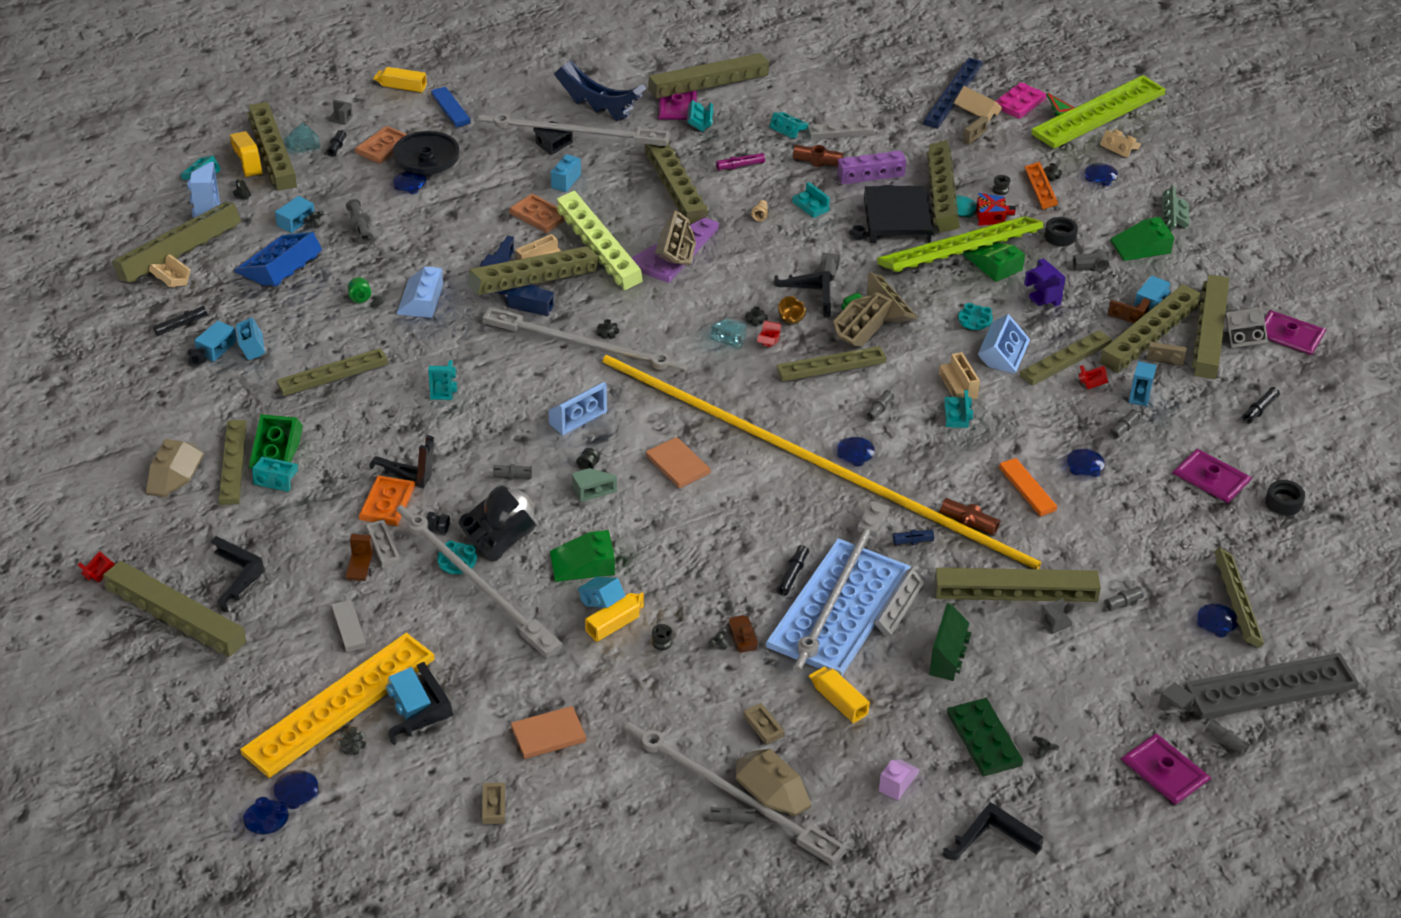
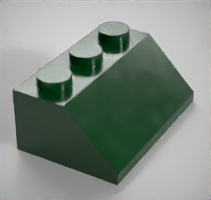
M950 603L946 605L933 645L929 675L954 681L956 673L960 674L963 662L960 659H965L967 651L965 643H970L972 632L968 631L969 622Z

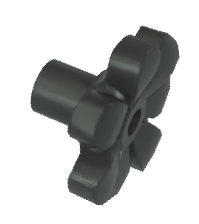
M1050 163L1049 166L1043 169L1049 181L1061 178L1062 170H1058L1055 163Z
M237 179L235 181L237 189L233 191L234 196L237 197L241 194L244 199H248L251 196L249 188L243 179Z
M314 211L311 215L306 216L303 221L304 223L312 222L315 228L321 226L319 219L324 216V212Z
M755 306L751 309V312L745 314V318L748 323L752 322L753 326H758V323L763 324L764 321L768 320V315L764 314V310H760V307Z
M606 319L604 324H598L596 333L603 338H607L609 335V338L613 339L615 334H619V328H617V323L611 324V320Z
M724 626L715 637L709 640L708 648L712 649L719 644L725 650L730 643L724 638L726 631H728Z
M351 727L349 732L344 729L340 733L342 738L338 739V746H344L343 752L345 754H349L351 750L353 755H357L360 751L359 748H365L366 742L361 740L365 737L363 731L357 733V728Z
M1033 736L1032 740L1039 746L1037 755L1044 758L1047 750L1058 751V745L1052 744L1042 737Z

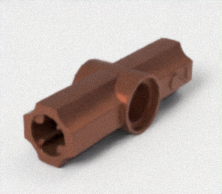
M795 144L793 159L811 162L815 167L824 165L838 167V159L844 158L842 152L826 150L822 145L807 147Z
M945 498L940 508V513L958 520L959 523L965 526L975 527L991 535H995L1000 526L1001 520L982 513L981 508L976 504L965 506Z

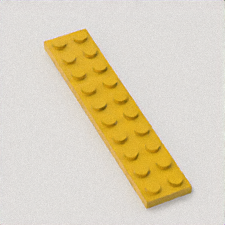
M406 632L240 749L241 755L264 775L271 778L388 694L386 685L389 676L410 667L413 668L416 674L419 671L416 665L425 662L426 665L430 664L435 660L434 653Z

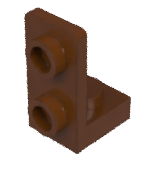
M1143 298L1141 304H1137L1136 307L1111 300L1108 316L1136 323L1148 313L1150 300Z
M351 534L350 545L352 554L346 579L365 581L373 555L372 536Z

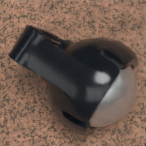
M500 485L493 489L487 498L469 513L463 514L459 519V525L471 542L488 560L497 561L506 550L535 529L536 524L533 521L534 506L529 496L517 489H507L504 485Z

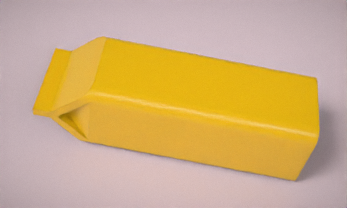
M386 67L382 71H378L373 78L383 87L421 93L427 85L426 73Z
M628 593L624 598L608 608H602L585 618V631L596 642H599L639 618L640 609L644 607V593Z
M824 666L809 675L816 690L852 723L868 715L870 702L833 668L827 669Z

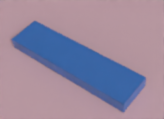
M446 86L431 90V95L456 128L471 124L469 116Z

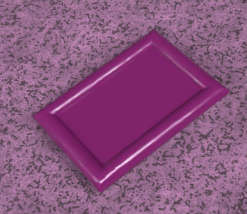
M697 90L659 98L658 119L687 120L688 104L692 100L697 103Z
M1269 310L1264 317L1269 341L1309 355H1313L1327 331L1322 327Z
M1198 448L1172 472L1177 477L1226 503H1229L1252 480L1251 476Z
M1157 733L1120 758L1121 761L1175 805L1211 780L1208 774Z

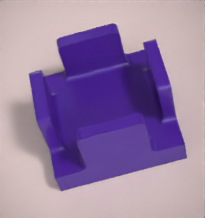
M1043 258L1038 260L1036 268L1026 272L1024 285L1028 287L1034 284V288L1037 291L1030 293L1029 298L1038 306L1052 303L1056 307L1061 305L1066 277Z

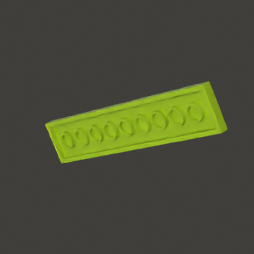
M1142 75L1032 128L1031 134L1055 149L1164 95L1166 89Z
M1022 216L877 257L878 265L886 269L899 272L905 267H916L922 262L930 263L936 258H948L950 254H962L964 250H976L978 246H990L996 241L1003 242L1007 241L1010 237H1021L1024 233H1035L1038 229L1044 228L1043 221Z

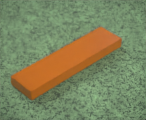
M1036 162L1024 166L1042 210L1058 205L1057 198L1041 163Z
M1017 458L999 464V469L1039 516L1057 511V505Z

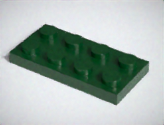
M987 697L947 709L951 722L983 777L1023 766L1021 755Z

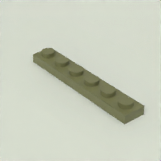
M1098 330L1021 370L1020 377L1033 386L1104 349L1112 342V339L1101 330Z
M881 346L777 364V372L783 382L886 363V356Z
M379 348L277 379V386L282 395L286 396L387 365L388 359L382 349Z
M246 420L227 421L219 494L220 505L240 504L247 433Z
M1219 547L1214 551L1217 559L1216 564L1221 570V578L1225 582L1226 592L1231 598V607L1237 615L1236 621L1242 629V637L1246 643H1251L1259 648L1265 643L1232 554Z

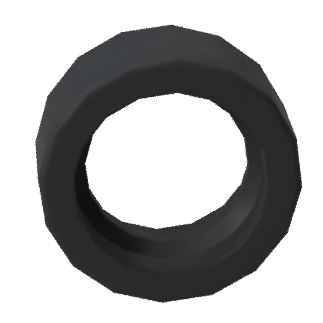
M1053 217L1046 223L1044 237L1053 245L1069 246L1076 241L1078 226L1072 219ZM1054 230H1064L1068 233H1059Z
M1277 480L1271 483L1266 495L1268 507L1281 515H1295L1300 512L1305 500L1303 488L1290 480ZM1276 494H1287L1293 497L1295 501H1284L1279 499Z

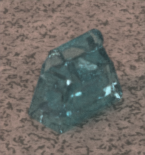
M303 122L285 138V142L295 151L321 148L319 136Z
M729 318L719 321L711 326V340L742 348L747 324Z

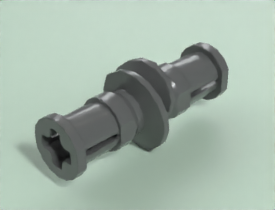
M350 199L346 203V208L350 212L351 217L349 226L352 231L358 233V241L361 244L370 243L373 240V234L369 231L368 226L370 217L367 213H363L360 200Z

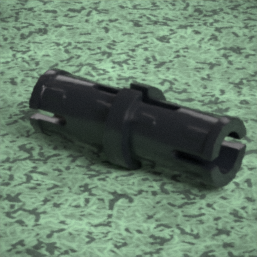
M338 130L335 137L330 140V145L326 150L329 156H336L338 150L342 148L343 141L347 136L344 130Z

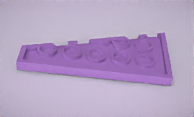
M702 218L690 225L696 240L693 256L717 231L719 222ZM657 244L631 257L641 269V273L668 283L685 266L669 263L655 254Z

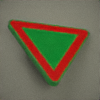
M1050 93L1046 94L1052 105L1051 110L1055 111L1054 115L1059 116L1075 108Z

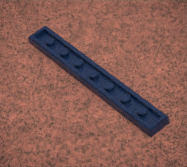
M973 58L966 60L924 119L923 125L939 129L955 106L954 102L963 86H969L981 69L983 61Z

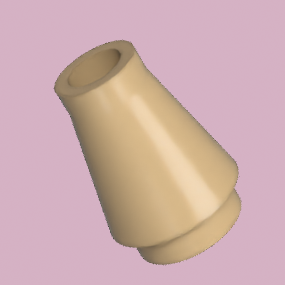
M760 200L752 209L751 214L756 221H763L768 217L767 202L764 200Z

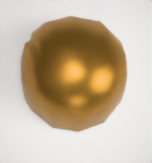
M795 296L784 297L778 304L779 316L786 323H799L806 314L803 302L798 301Z

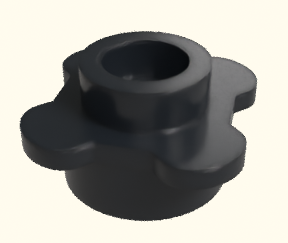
M855 225L849 231V235L853 236L855 240H862L864 237L869 236V232H866L865 226Z
M188 349L189 363L196 366L207 361L204 355L206 353L205 349Z

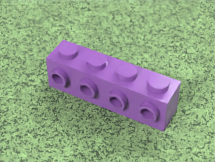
M902 151L838 159L837 176L841 184L905 176L906 158Z

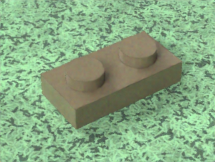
M983 115L969 127L965 128L963 143L969 145L987 131L988 117Z
M1150 342L1147 360L1183 366L1186 347Z
M762 703L743 711V717L765 745L784 737L785 731Z
M483 783V824H505V783Z

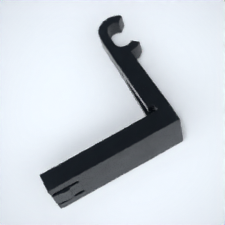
M830 271L795 277L790 274L789 279L779 280L777 275L774 276V284L777 287L823 288V316L831 317Z
M427 435L425 446L420 445L418 467L393 462L378 456L371 460L369 467L373 469L375 465L382 466L385 469V474L390 472L404 480L415 481V486L424 489L432 476L434 437Z
M215 536L211 541L217 548L214 553L244 568L229 589L218 600L220 609L223 612H229L226 604L227 601L232 598L236 601L240 600L239 594L261 576L265 568L261 557Z
M425 662L416 666L421 673L419 677L435 703L389 730L388 736L390 742L394 745L397 742L396 735L407 732L408 736L412 737V731L454 715L449 699Z
M990 802L962 837L955 835V844L960 846L955 851L943 848V854L947 859H958L989 828V824L1036 855L1042 850L1044 836Z

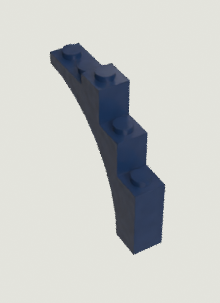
M572 60L554 73L576 104L581 101L584 103L588 101L596 113L601 109L603 111L607 109L616 121L620 118L624 120L630 115L629 111L634 108L632 104L643 96L642 92L647 89L643 83L629 90L607 88L586 76Z
M507 235L505 240L500 243L498 251H495L494 255L488 254L481 261L480 267L510 261L514 252V237ZM533 284L495 292L506 295L508 308L549 316L554 307V292L539 288Z

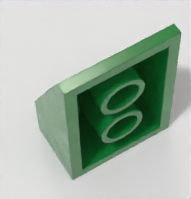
M1154 217L1137 223L1112 237L1110 241L1123 261L1170 254L1172 252L1174 236L1161 217Z
M993 242V245L978 246V249L968 250L963 254L995 282L1023 271L1025 254L1015 245Z
M260 414L249 469H252L261 457L291 463L299 446L303 425L298 418Z
M609 530L588 532L550 550L555 582L615 575V556Z

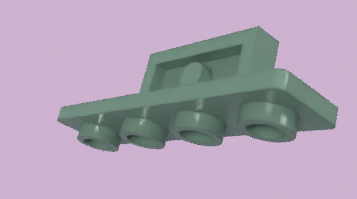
M1173 185L1162 193V220L1170 231L1177 224L1183 228L1189 225V204L1185 200L1176 197V190Z

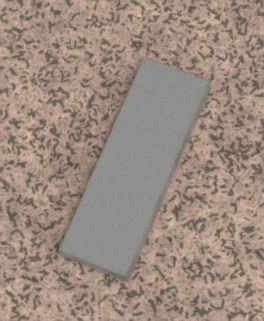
M380 520L365 524L367 534L372 536L373 549L381 568L385 569L402 564L385 521Z
M352 600L331 604L346 653L367 648Z

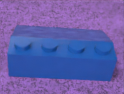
M314 232L281 235L234 270L236 273L264 286L272 285L274 287L281 284L282 279L293 275L294 270L304 267L306 265L305 262L316 258L317 254L322 251V248Z

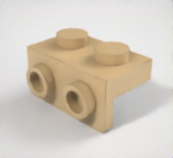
M1114 129V131L1106 130L1100 143L1101 146L1124 157H1129L1131 150H1138L1141 144L1136 142L1137 139L1132 136H1123V132Z
M172 255L166 256L164 264H150L149 271L156 278L161 279L168 287L172 288L187 285L191 271L190 268Z

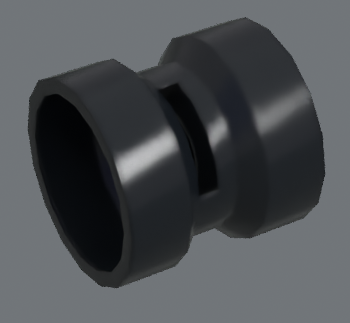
M429 512L426 517L428 529L431 532L436 530L439 533L447 534L450 526V515H437L435 512Z

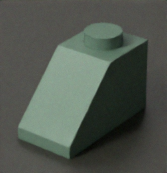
M588 468L572 473V488L579 500L583 502L617 492V477L610 473Z

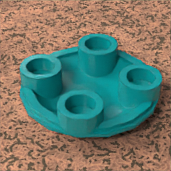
M956 195L958 216L973 217L977 208L976 202L969 197Z
M966 303L964 308L958 313V321L963 327L970 330L985 329L993 322L992 309L990 307L977 306L973 303Z
M447 541L445 543L471 569L477 562V554L473 545L456 543L454 541ZM442 552L438 553L437 562L443 571L449 574L463 573Z

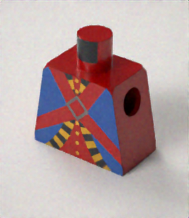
M978 193L976 204L978 226L1005 222L1006 215L1015 216L1016 206L1006 205L1004 196Z

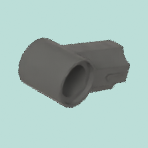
M1096 249L1088 254L1073 255L1074 270L1095 268L1096 271L1102 272L1107 270L1110 265L1106 253L1102 249Z
M822 252L820 272L830 271L831 282L834 280L836 270L839 267L840 254Z

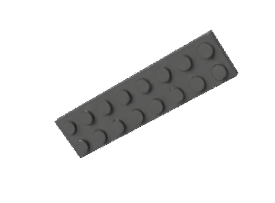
M1335 653L1189 681L1185 683L1184 688L1195 696L1193 705L1201 719L1354 690L1358 688L1359 682L1342 655Z

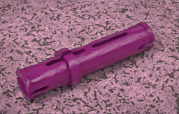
M764 153L717 160L716 168L718 171L726 169L735 170L737 167L765 163Z

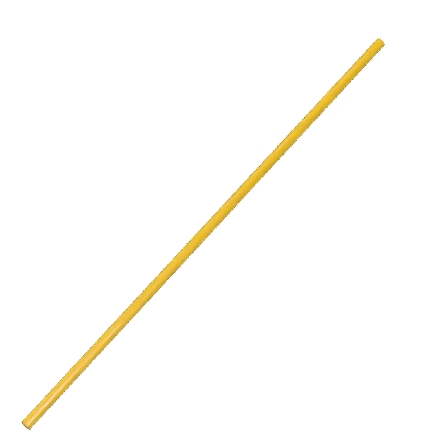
M605 355L603 358V363L1032 569H1039L1041 566V561L613 357Z

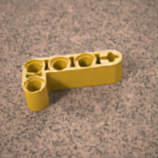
M246 131L230 134L231 146L241 159L245 178L261 175L260 157L257 146Z

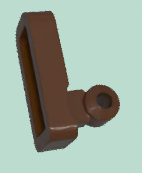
M745 615L731 617L729 619V630L737 651L743 653L756 650L758 641L749 618Z

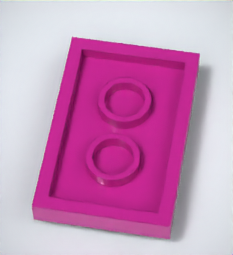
M1020 82L997 99L996 102L1002 107L1001 111L1020 119L1046 99V93Z

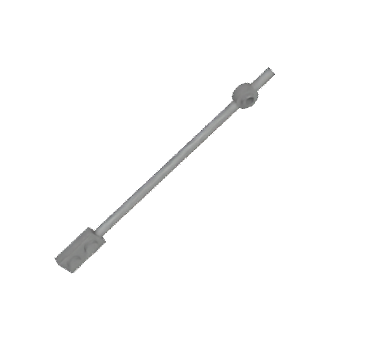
M505 113L495 116L478 115L479 122L494 123L500 129H505L509 125L635 138V143L667 146L670 139V131L638 128L637 132L521 120L512 119Z
M492 307L483 316V323L515 332L520 327L651 362L653 368L657 370H665L670 367L686 372L688 367L687 364L670 360L669 355L666 353L650 355L525 322L522 315Z
M874 501L870 502L858 525L857 532L862 534L809 637H803L798 641V653L800 655L793 667L796 672L802 670L807 658L818 654L819 643L817 638L869 536L877 537L889 513L890 506Z
M399 505L396 511L408 521L409 532L413 535H423L521 625L519 634L547 659L562 649V642L536 618L528 622L428 529V520L424 516H413L404 506Z
M631 722L626 724L625 729L642 739V746L646 751L652 753L663 752L752 808H756L761 814L797 835V845L834 867L846 853L847 846L811 824L806 829L801 828L664 743V736L661 732L656 730L645 732Z

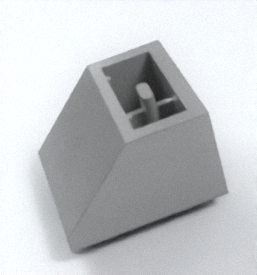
M1263 307L1226 312L1225 318L1231 348L1268 343Z

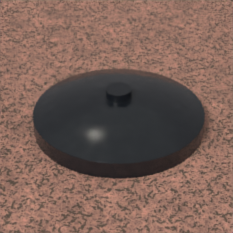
M419 131L408 134L398 140L393 148V157L397 166L414 174L426 175L443 172L455 165L460 156L457 141L453 137L437 131Z

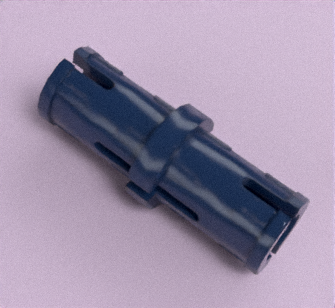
M911 529L910 532L893 533L894 545L909 543L917 545L918 542L934 541L933 529L920 531Z

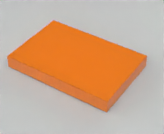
M378 475L359 514V519L369 522L384 520L387 525L398 526L402 515L396 509L399 505L406 508L414 491L415 481Z

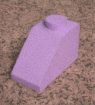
M891 760L881 773L879 792L898 801L920 769L902 760Z

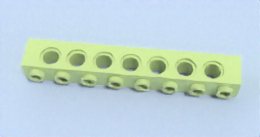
M575 190L557 198L558 206L556 208L559 215L564 216L566 223L571 225L574 233L581 237L583 244H587L599 256V263L605 266L607 273L614 277L617 285L627 290L643 282L639 266Z

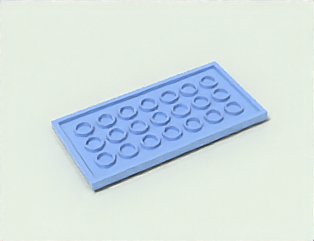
M839 538L767 640V648L796 660L800 655L798 653V641L803 637H809L856 545ZM863 548L817 638L819 643L818 654L807 658L805 663L819 669L824 666L827 669L833 668L843 676L875 627V618L906 570L911 569V566Z

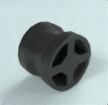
M1006 175L995 176L993 192L998 195L1008 194L1010 178Z
M585 448L581 453L582 455L577 458L576 464L581 470L594 469L600 460V455L592 448Z
M659 624L653 627L652 646L655 649L667 650L672 646V629L670 626Z

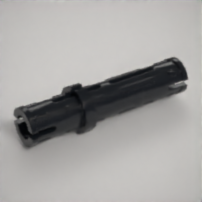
M204 306L191 311L187 310L182 315L154 325L153 329L155 334L160 336L183 325H191L194 321L208 316V313Z
M1271 387L1257 402L1252 403L1249 410L1242 415L1243 421L1245 422L1249 418L1246 423L1250 424L1256 417H1260L1264 410L1279 397V390L1277 389L1273 393L1275 387Z
M799 545L794 556L789 559V566L776 588L780 595H783V593L784 596L788 595L799 571L803 569L804 561L809 554V548L805 545L803 547Z

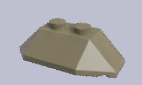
M674 210L660 233L655 254L669 263L689 266L694 254L696 240L690 227L689 219Z
M871 272L868 274L867 296L878 292L893 299L884 319L885 322L900 323L917 318L916 314L882 276Z
M877 292L871 296L852 300L833 321L838 338L852 345L863 347L883 324L893 299Z
M165 439L150 464L146 494L167 497L170 495V492L178 490L190 482L204 457L203 452L194 443Z
M771 749L752 751L737 759L735 779L763 806L779 812L789 813L793 817L811 808V802L800 775Z

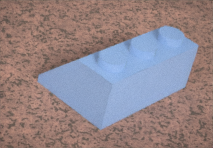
M210 162L192 172L191 178L187 182L188 190H191L192 193L190 194V203L194 205V208H192L193 218L220 204L214 162Z
M423 267L408 279L397 315L433 317L443 287L442 268Z
M1007 314L991 323L978 355L990 368L1015 373L1030 339L1013 318Z
M603 382L549 409V424L563 436L606 413L607 384Z

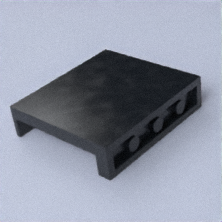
M925 186L864 187L863 200L869 232V243H876L877 235H927L928 243H931V236H934L935 228L932 225L933 216L929 214L931 212V204L928 203L929 193L926 192Z

